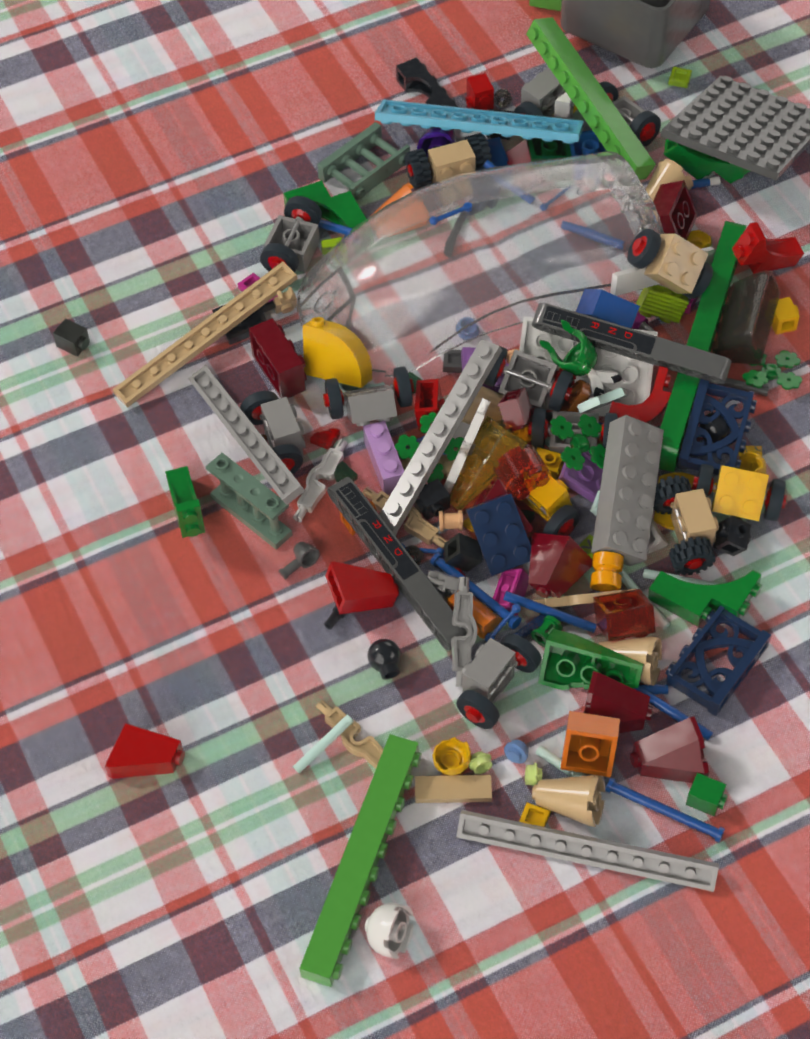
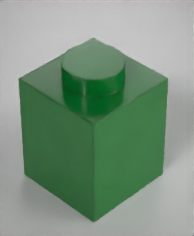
M697 773L688 793L686 805L715 817L717 809L723 810L728 797V795L724 794L726 784Z

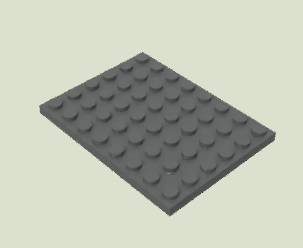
M719 76L662 129L660 137L777 181L810 144V109L802 103L790 102L786 97L771 95L767 90L752 88L748 83L733 81L729 76Z

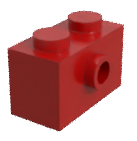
M486 73L467 77V94L465 98L467 108L488 111L493 109L494 88Z
M439 378L416 380L414 412L419 431H421L420 428L422 426L420 418L423 415H429L430 412H435L437 415L445 402V399L442 397Z

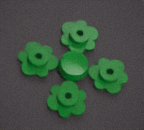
M755 348L744 351L741 357L743 362L748 363L750 366H762L761 371L750 370L743 374L742 378L746 381V385L762 388L764 384L768 383V379H777L776 383L782 385V388L785 390L799 388L802 378L793 372H781L780 368H793L799 365L801 360L797 357L796 353L782 350L779 354L775 355L776 364H765L767 355L762 353L760 349Z
M430 412L429 415H423L420 418V424L422 425L420 430L422 433H427L437 416L435 412ZM403 434L399 437V443L395 444V449L398 451L400 459L405 460L408 457L412 459L420 445L419 442H416L415 436L408 437ZM452 437L444 451L449 461H453L456 458L464 438L457 437L454 439ZM438 463L435 466L427 483L439 479V481L443 479L442 464Z
M586 414L580 416L578 427L581 428L582 434H574L571 429L572 424L566 421L563 416H557L556 419L550 421L552 425L550 430L553 435L558 436L561 440L571 438V447L567 446L560 455L568 468L580 471L585 462V458L581 454L589 450L591 461L603 469L606 448L601 444L590 447V443L586 438L590 436L596 438L599 435L598 433L602 431V426L597 423L595 417H589Z

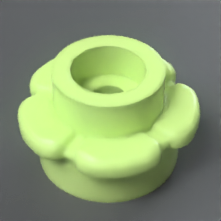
M481 751L474 753L471 756L469 769L473 770L477 775L486 773L493 765L491 755Z
M535 762L534 765H526L525 785H532L533 787L542 780V768H538Z

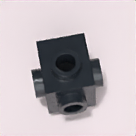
M730 516L718 523L719 530L716 531L714 548L731 556L747 550L751 539V524L736 516Z

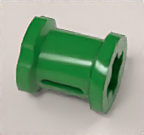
M547 615L544 618V623L538 629H534L531 635L536 643L545 647L546 640L552 629L562 631L563 627L555 617Z

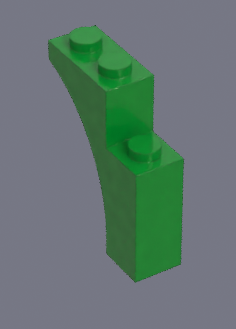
M668 139L665 140L664 155L683 167V170L697 180L709 176L714 171L732 184L750 172L747 169Z
M321 180L283 193L284 206L291 197H307L320 207L322 211L321 218L356 229L358 231L356 237L345 235L351 245L370 239V224L351 191L331 197Z
M188 466L165 471L182 538L195 537L205 533L199 499L196 497Z
M752 570L747 575L728 583L702 585L685 582L660 571L649 588L648 598L657 605L699 627L702 620L706 621L712 610L717 611L720 605L737 617H740V615L745 616L751 604L749 601L752 596L756 598L763 585L760 584L762 574Z

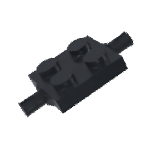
M273 300L264 304L224 335L230 345L250 337L249 328L266 321L265 312L276 309ZM222 305V306H220V307H218V308L213 309V310H212L213 313H215L217 310H219V309H220L221 307H223L224 305Z

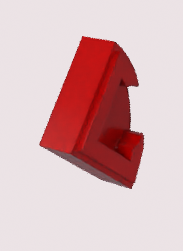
M329 428L326 431L316 432L311 436L310 443L329 450L339 438L340 430Z

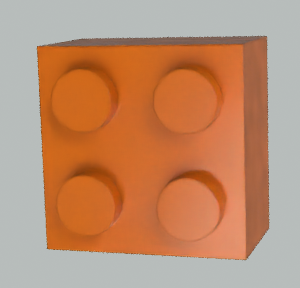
M569 711L560 769L611 778L620 719Z

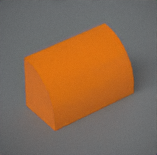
M454 594L447 599V604L452 611L454 610ZM473 596V617L477 624V635L484 639L487 633H490L500 624L502 618Z

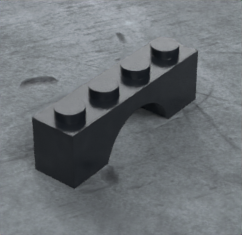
M417 57L396 65V80L405 92H419L426 95L429 99L425 104L457 107L456 102L450 99L446 90L443 87L441 88L435 76L428 72L425 64H422Z

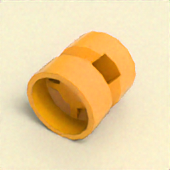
M607 551L593 554L592 566L595 572L591 573V589L600 592L621 590L622 576L619 572H622L623 555Z

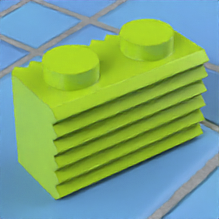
M660 284L643 288L636 302V305L640 306L638 311L643 316L659 317L665 323H679L689 304L688 297L683 294H677Z

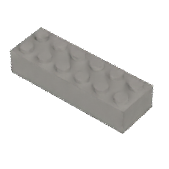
M628 415L610 422L591 553L607 551L621 554L624 557L623 564L628 566L647 560L663 429Z

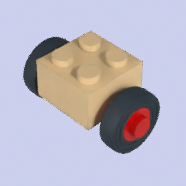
M644 229L634 238L628 250L627 260L631 265L639 269L646 267L644 275L673 292L683 294L691 299H695L704 293L713 276V268L706 262L709 253L675 233L659 235L652 229Z

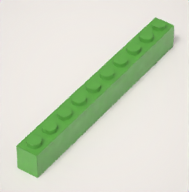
M553 17L534 19L526 35L626 180L630 182L647 179L656 163Z
M389 734L299 970L302 978L332 987L334 979L339 980L343 970V964H340L344 954L348 955L352 946L350 936L352 931H357L362 916L359 915L362 905L366 906L369 901L370 891L368 888L370 883L375 882L379 873L378 861L380 858L384 859L388 848L386 843L388 835L392 836L395 831L397 821L394 819L396 813H401L403 809L405 789L410 790L413 782L412 770L414 767L418 768L421 761L422 753L419 752L418 742Z

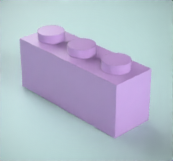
M384 420L363 426L364 443L381 489L384 493L390 494L401 478L404 469Z

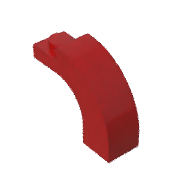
M659 366L653 391L644 402L637 405H625L612 401L609 413L617 414L618 418L628 415L645 423L654 420L664 410L671 396V392L663 391V387L668 388L671 375L667 374L668 368Z

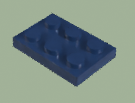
M511 492L466 509L491 576L530 562L531 545Z

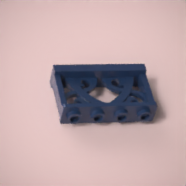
M700 379L679 455L678 468L685 470L689 468L699 471L701 464L713 466V474L719 475L722 464L716 463L712 458V454L716 453L717 458L721 461L723 454L729 456L730 460L724 466L740 469L742 460L738 459L739 452L744 453L747 440L743 439L744 432L749 433L752 420L748 419L749 413L754 414L757 400H753V391L738 390L709 383V380ZM709 395L721 397L724 399L722 402H719L718 400ZM735 400L743 404V409L740 412H736L734 408L737 404L729 406L728 409L725 405ZM713 410L716 411L715 414L711 417H707L704 415L705 411H710L711 414L713 413ZM721 415L728 424L731 433L724 439L712 444L710 434L698 426L699 424H708ZM743 418L739 428L736 420ZM704 437L707 445L704 446V441L699 443L697 438ZM736 441L735 449L733 451V449H731L729 446ZM707 455L708 461L692 458L690 456Z
M721 605L716 612L714 610L710 612L705 621L707 624L703 629L699 627L692 637L693 642L690 646L686 644L679 654L680 659L676 663L672 662L665 673L668 675L666 685L674 687L706 707L708 712L714 716L718 715L768 648L771 639L770 633L765 630H758L725 610V607ZM720 624L730 626L734 632L733 637H728V630L724 628L723 633H718L716 627ZM741 633L753 641L738 638V635ZM716 648H728V660L734 669L716 668L708 672L704 660V652ZM733 648H737L736 653L740 652L743 656L741 658L734 657ZM695 656V662H691L692 658ZM686 669H690L692 674L688 675L687 678L694 679L699 676L700 680L689 683L682 679L681 673ZM721 674L725 677V680L720 682L717 677L713 680L712 677ZM704 685L713 697L698 688Z

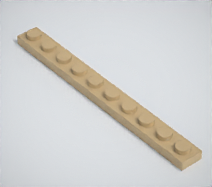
M281 262L112 389L114 394L128 408L277 295V291H283L295 282L297 274L284 262Z

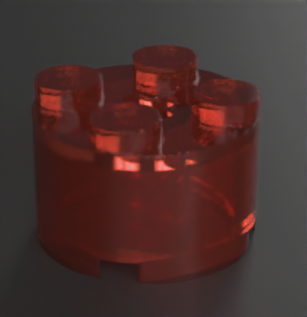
M526 444L528 448L521 449L518 446L509 450L498 459L499 466L497 468L494 466L493 468L506 493H511L512 497H517L518 500L526 498L530 491L546 485L550 480L547 466L531 444Z

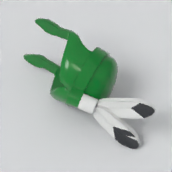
M561 320L563 329L576 336L580 343L567 353L563 361L548 341L539 340L541 347L548 350L552 361L558 367L572 373L574 376L587 375L590 378L593 397L604 394L602 382L617 383L622 380L621 375L617 372L593 369L598 358L594 345L582 331L572 328L566 320Z

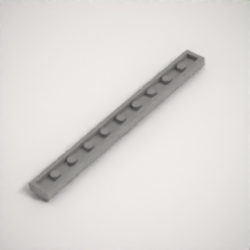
M482 339L480 340L381 510L380 517L395 536L503 351L500 346Z
M206 365L188 378L286 505L305 492L301 484Z
M462 810L460 813L457 838L712 892L715 889L719 863Z

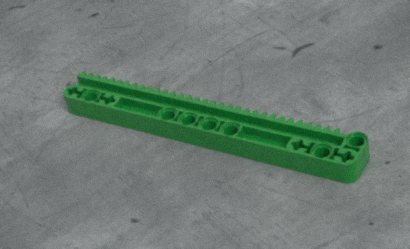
M725 221L711 265L713 276L709 286L702 294L687 346L710 352L738 263L732 248L745 231L747 225ZM679 372L677 373L660 427L664 432L659 469L673 473L677 465L700 383L699 378Z

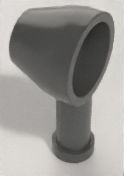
M306 542L297 543L293 549L296 559L283 569H279L278 572L286 580L298 568L311 567L319 559V550Z

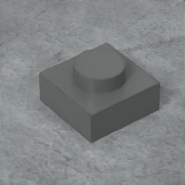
M444 349L443 372L462 373L461 350Z

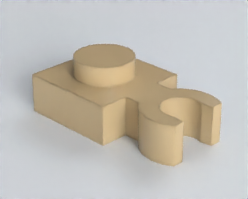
M288 287V290L283 293L280 290L277 291L278 297L274 298L276 314L280 312L288 313L296 308L297 298L292 287Z

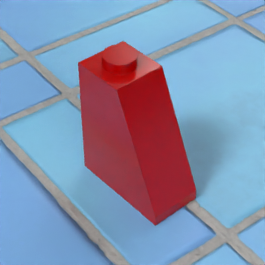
M336 561L329 564L325 577L340 615L393 607L396 598L399 596V587L397 583H394L391 574Z
M125 723L105 764V769L108 777L112 779L170 774L175 772L177 765L182 764L185 751H183L181 740Z

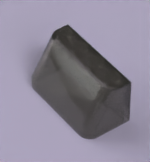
M772 270L757 272L734 282L728 288V300L722 309L723 317L717 326L718 334L716 340L712 343L713 353L730 359L732 363L761 364L781 293Z

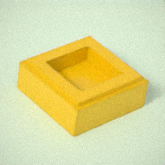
M527 802L519 822L546 827L551 811Z

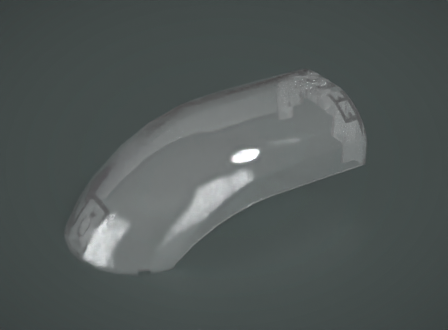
M607 151L498 166L458 174L421 187L386 205L348 232L303 278L297 296V313L302 327L312 318L322 317L326 321L338 323L351 330L367 349L372 364V371L385 373V377H393L394 368L405 366L409 376H411L415 370L464 343L491 332L523 323L524 316L534 317L539 303H547L576 312L584 289H601L610 293L612 273L635 267L627 260L628 250L634 238L644 229H652L659 235L664 234L653 201L630 164L616 152ZM467 202L472 204V211L460 212L438 221L436 225H431L429 222L432 216H441L463 207ZM642 289L622 294L618 297L636 303Z

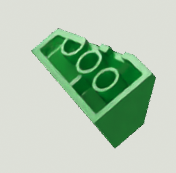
M552 629L546 640L538 684L560 690H570V688L578 687L589 689L592 674L595 671L631 688H638L644 664L578 635Z

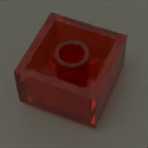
M640 589L593 597L595 623L608 641L624 640L629 637L643 638L648 636V634L656 633L654 606Z

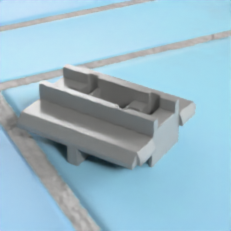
M429 570L428 575L425 574L432 585L443 592L447 590L455 594L459 590L460 579L458 577L435 570Z

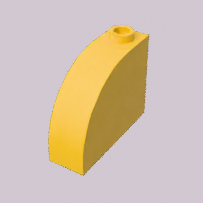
M314 317L303 325V359L306 367H304L306 375L325 380L337 378L338 383L362 388L372 381V364L367 349L351 330L338 323L326 321L322 317Z

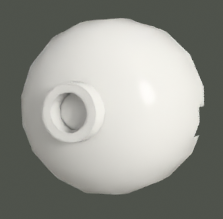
M386 903L376 908L371 916L367 918L365 922L369 945L376 953L398 959L400 958L398 956L399 952H406L414 928V924L409 923V916H413V911L410 907L397 903Z

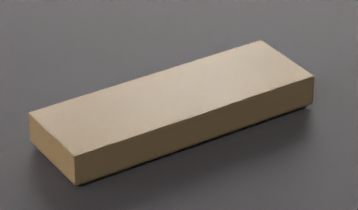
M491 775L415 776V803L492 802Z

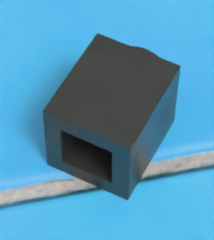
M66 318L53 332L56 347L77 357L83 350L87 349L90 343L87 328Z
M458 533L444 543L445 564L468 572L482 562V550L478 540Z

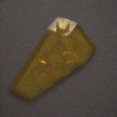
M487 416L473 442L476 444L472 455H467L465 463H467L464 473L458 476L450 494V504L457 510H462L507 465L515 462L517 457L522 454L527 443L517 434L504 428L503 425Z

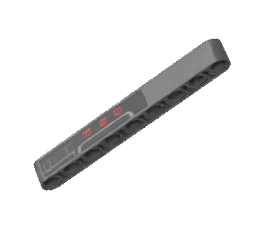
M547 303L538 304L531 324L540 331L580 342L576 336L563 329L561 320H566L572 328L582 331L596 348L652 365L665 367L695 378L709 380V382L715 384H725L732 361L724 356Z
M347 476L328 487L327 492L332 502L386 573L392 575L394 583H397L401 593L445 650L450 651L452 649V637L466 635L464 628L452 625V609L350 477Z

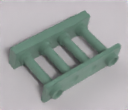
M375 122L317 164L318 178L325 183L334 177L349 188V191H351L357 201L401 167L406 166L404 156L406 152L410 151V146L407 144L400 150L394 148L382 139L381 125ZM378 145L392 156L383 161L369 150ZM360 156H364L377 167L369 172L355 162V160ZM345 167H350L361 175L362 178L357 182H353L340 171Z
M224 453L218 455L205 466L207 471L220 480V485L210 493L211 498L277 550L293 535L292 530L278 518L289 507V504L286 505L278 495Z

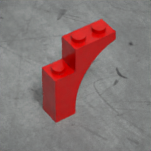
M758 222L750 223L732 248L740 265H748L753 274L795 266L804 255L795 236L783 239H768L763 234Z

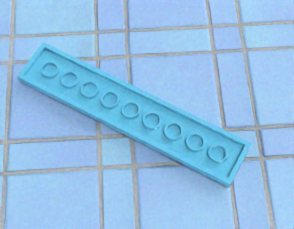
M383 99L375 112V120L381 121L383 124L394 122L400 123L402 126L440 127L445 131L459 129L464 133L477 131L484 135L496 133L501 134L503 137L542 138L543 141L547 142L561 140L566 144H573L579 141L584 123L582 120Z

